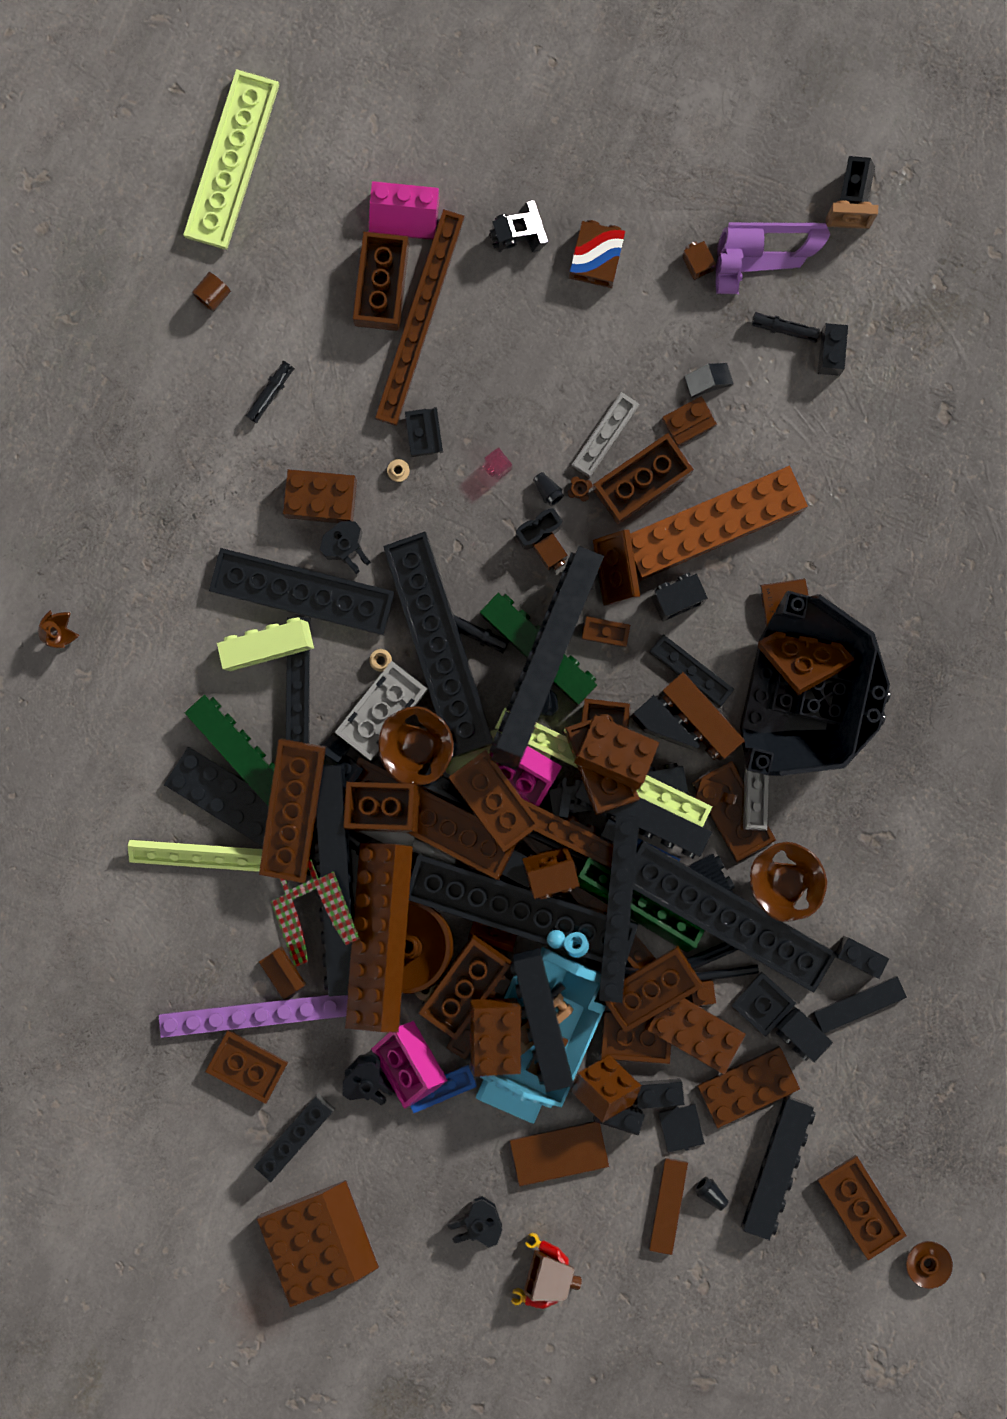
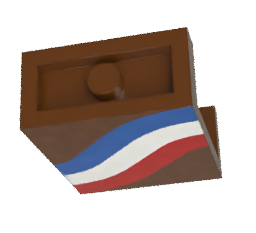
M594 220L582 221L569 279L612 288L625 231L615 225H609L608 227L600 225L599 222Z

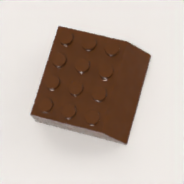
M346 1180L261 1213L257 1218L290 1307L356 1282L379 1268Z

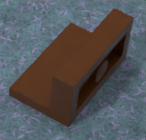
M282 946L259 961L283 1000L306 985V982Z

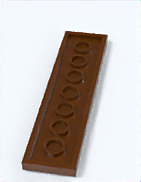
M360 757L358 758L356 763L364 771L356 782L399 783L388 771ZM420 788L418 832L408 834L499 880L517 843L503 852L478 817Z

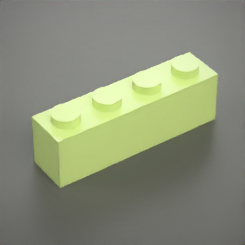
M300 618L289 619L287 624L280 626L278 623L267 625L266 630L262 631L257 629L244 632V636L237 637V635L227 636L224 638V641L217 643L222 669L227 671H234L314 649L309 623L300 620Z

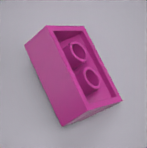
M372 181L369 232L433 240L437 226L440 199L439 188Z
M528 746L517 771L496 763L521 798L538 807L562 768L561 765Z
M414 1021L399 1026V1032H389L371 1048L372 1052L381 1058V1068L404 1109L436 1091L448 1081Z

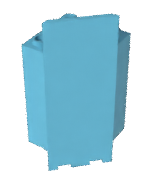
M542 947L541 953L550 989L561 981L566 987L561 992L564 997L563 1000L574 1009L572 1014L559 1024L562 1037L569 1040L565 1050L574 1081L606 1008L605 1005L595 1001L600 988L601 974L594 969ZM515 976L504 998H517L522 1007L525 1005L523 998L518 999L515 985H518L519 982L517 976ZM556 1006L555 1009L557 1014L559 1012V1009ZM533 1045L521 1055V1074L480 1076L483 1081L475 1098L525 1121L534 1123L542 1105L548 1108H552L553 1105L562 1108L570 1087L546 1092L545 1085H540L538 1076L526 1070L533 1056L532 1050L535 1049V1045Z

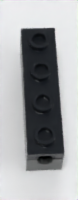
M318 1093L256 1163L254 1168L271 1183L333 1113L335 1108Z

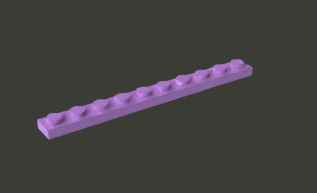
M321 995L159 1014L160 1035L163 1038L345 1017L348 995Z

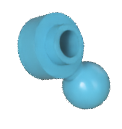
M553 930L547 936V942L550 947L558 949L565 946L567 953L572 957H581L589 949L587 938L579 932L571 933L565 937L563 932ZM575 945H581L579 949H574Z

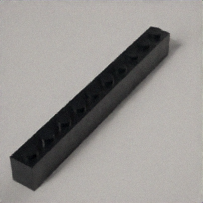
M344 764L323 765L314 830L318 832V840H315V852L319 853L316 872L317 876L320 877L332 872L335 873L354 923L349 830L344 828L346 798ZM322 903L323 908L319 910L320 921L324 922V931H321L322 945L325 944L326 953H323L322 962L323 967H327V976L324 977V988L328 990V996L348 995L352 942L345 945Z

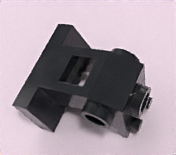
M535 201L526 202L517 215L508 216L507 214H501L492 221L489 237L492 239L493 249L498 248L499 252L504 248L515 247L517 241L521 240L529 242L532 252L540 251L548 243ZM513 224H522L525 231L516 232Z

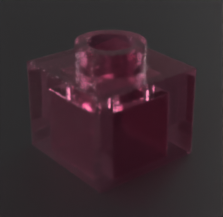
M499 447L484 458L486 464L484 468L491 477L495 475L499 480L512 470V463Z

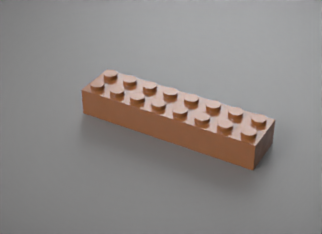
M790 465L630 533L639 580L642 581L803 512L808 505Z

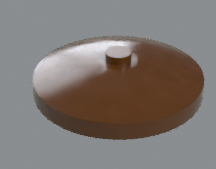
M409 901L402 993H418L433 987L447 972L453 955V938L446 920L436 909Z

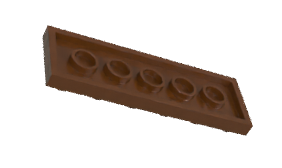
M285 739L278 741L259 875L300 883L306 881L326 747Z

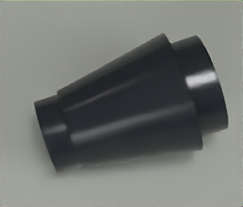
M544 472L534 477L533 481L544 503L553 506L564 497L563 489Z
M704 1177L695 1186L697 1196L719 1211L728 1205L729 1200L713 1179Z

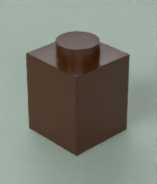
M696 241L685 247L686 250H684L682 258L693 280L714 271L716 263L705 241L700 243Z
M553 533L534 545L535 552L548 571L552 568L556 571L566 564L564 560L567 559L568 555Z

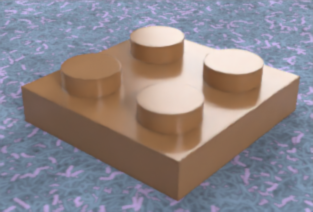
M837 201L832 204L825 223L827 227L870 229L878 215V205H872L871 202L850 204L848 201Z

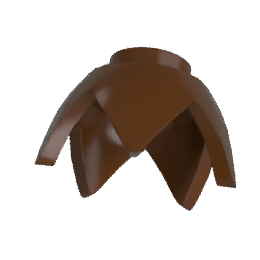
M50 610L45 614L38 626V636L45 645L62 649L65 648V645L79 637V634L67 628L71 613L61 612L52 615Z

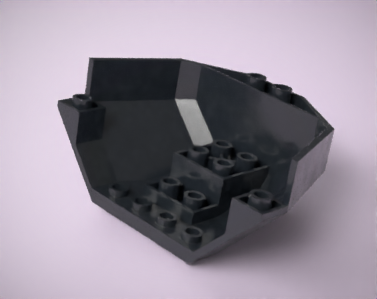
M786 591L759 641L775 632L786 633V636L809 637L818 639V642L831 644V642L841 643L855 661L854 665L798 695L762 651L757 648L740 724L741 737L745 740L743 742L746 770L767 776H784L843 769L878 733L885 721L884 710L890 699V682L878 642L872 630L822 595L806 596Z

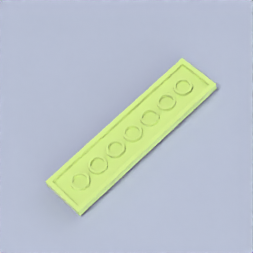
M236 69L184 231L185 238L225 250L228 249L277 95L278 81Z

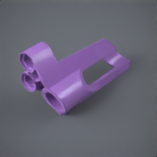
M729 222L728 226L722 231L718 243L716 293L739 294V283L742 281L741 272L800 268L807 257L816 254L827 242L830 232L826 223ZM808 233L805 243L795 252H763L764 234Z

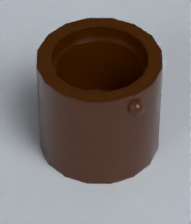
M208 272L192 291V294L204 306L214 312L231 290L217 276Z

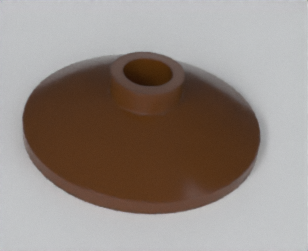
M924 1241L915 1245L910 1250L906 1259V1269L909 1277L918 1286L933 1289L942 1286L948 1281L952 1274L953 1261L950 1253L944 1246L937 1242ZM926 1259L931 1260V1265L928 1267L924 1266Z

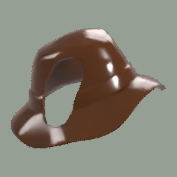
M408 707L389 716L381 727L379 735L381 761L388 773L401 784L423 785L437 780L445 772L453 755L454 745L449 727L439 716L426 708ZM415 714L419 722L427 729L406 724L405 720ZM434 757L430 765L431 774L419 775L418 771Z
M792 842L777 843L759 854L751 866L750 883L753 896L759 906L772 918L782 922L803 919L814 914L822 905L827 890V877L820 860L809 849ZM784 851L787 858L795 864L774 862L773 857L778 852ZM807 889L806 900L809 903V907L802 910L795 909V904Z

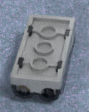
M391 661L335 733L372 761L379 754V735L385 720L402 709L416 707L427 694L428 689Z

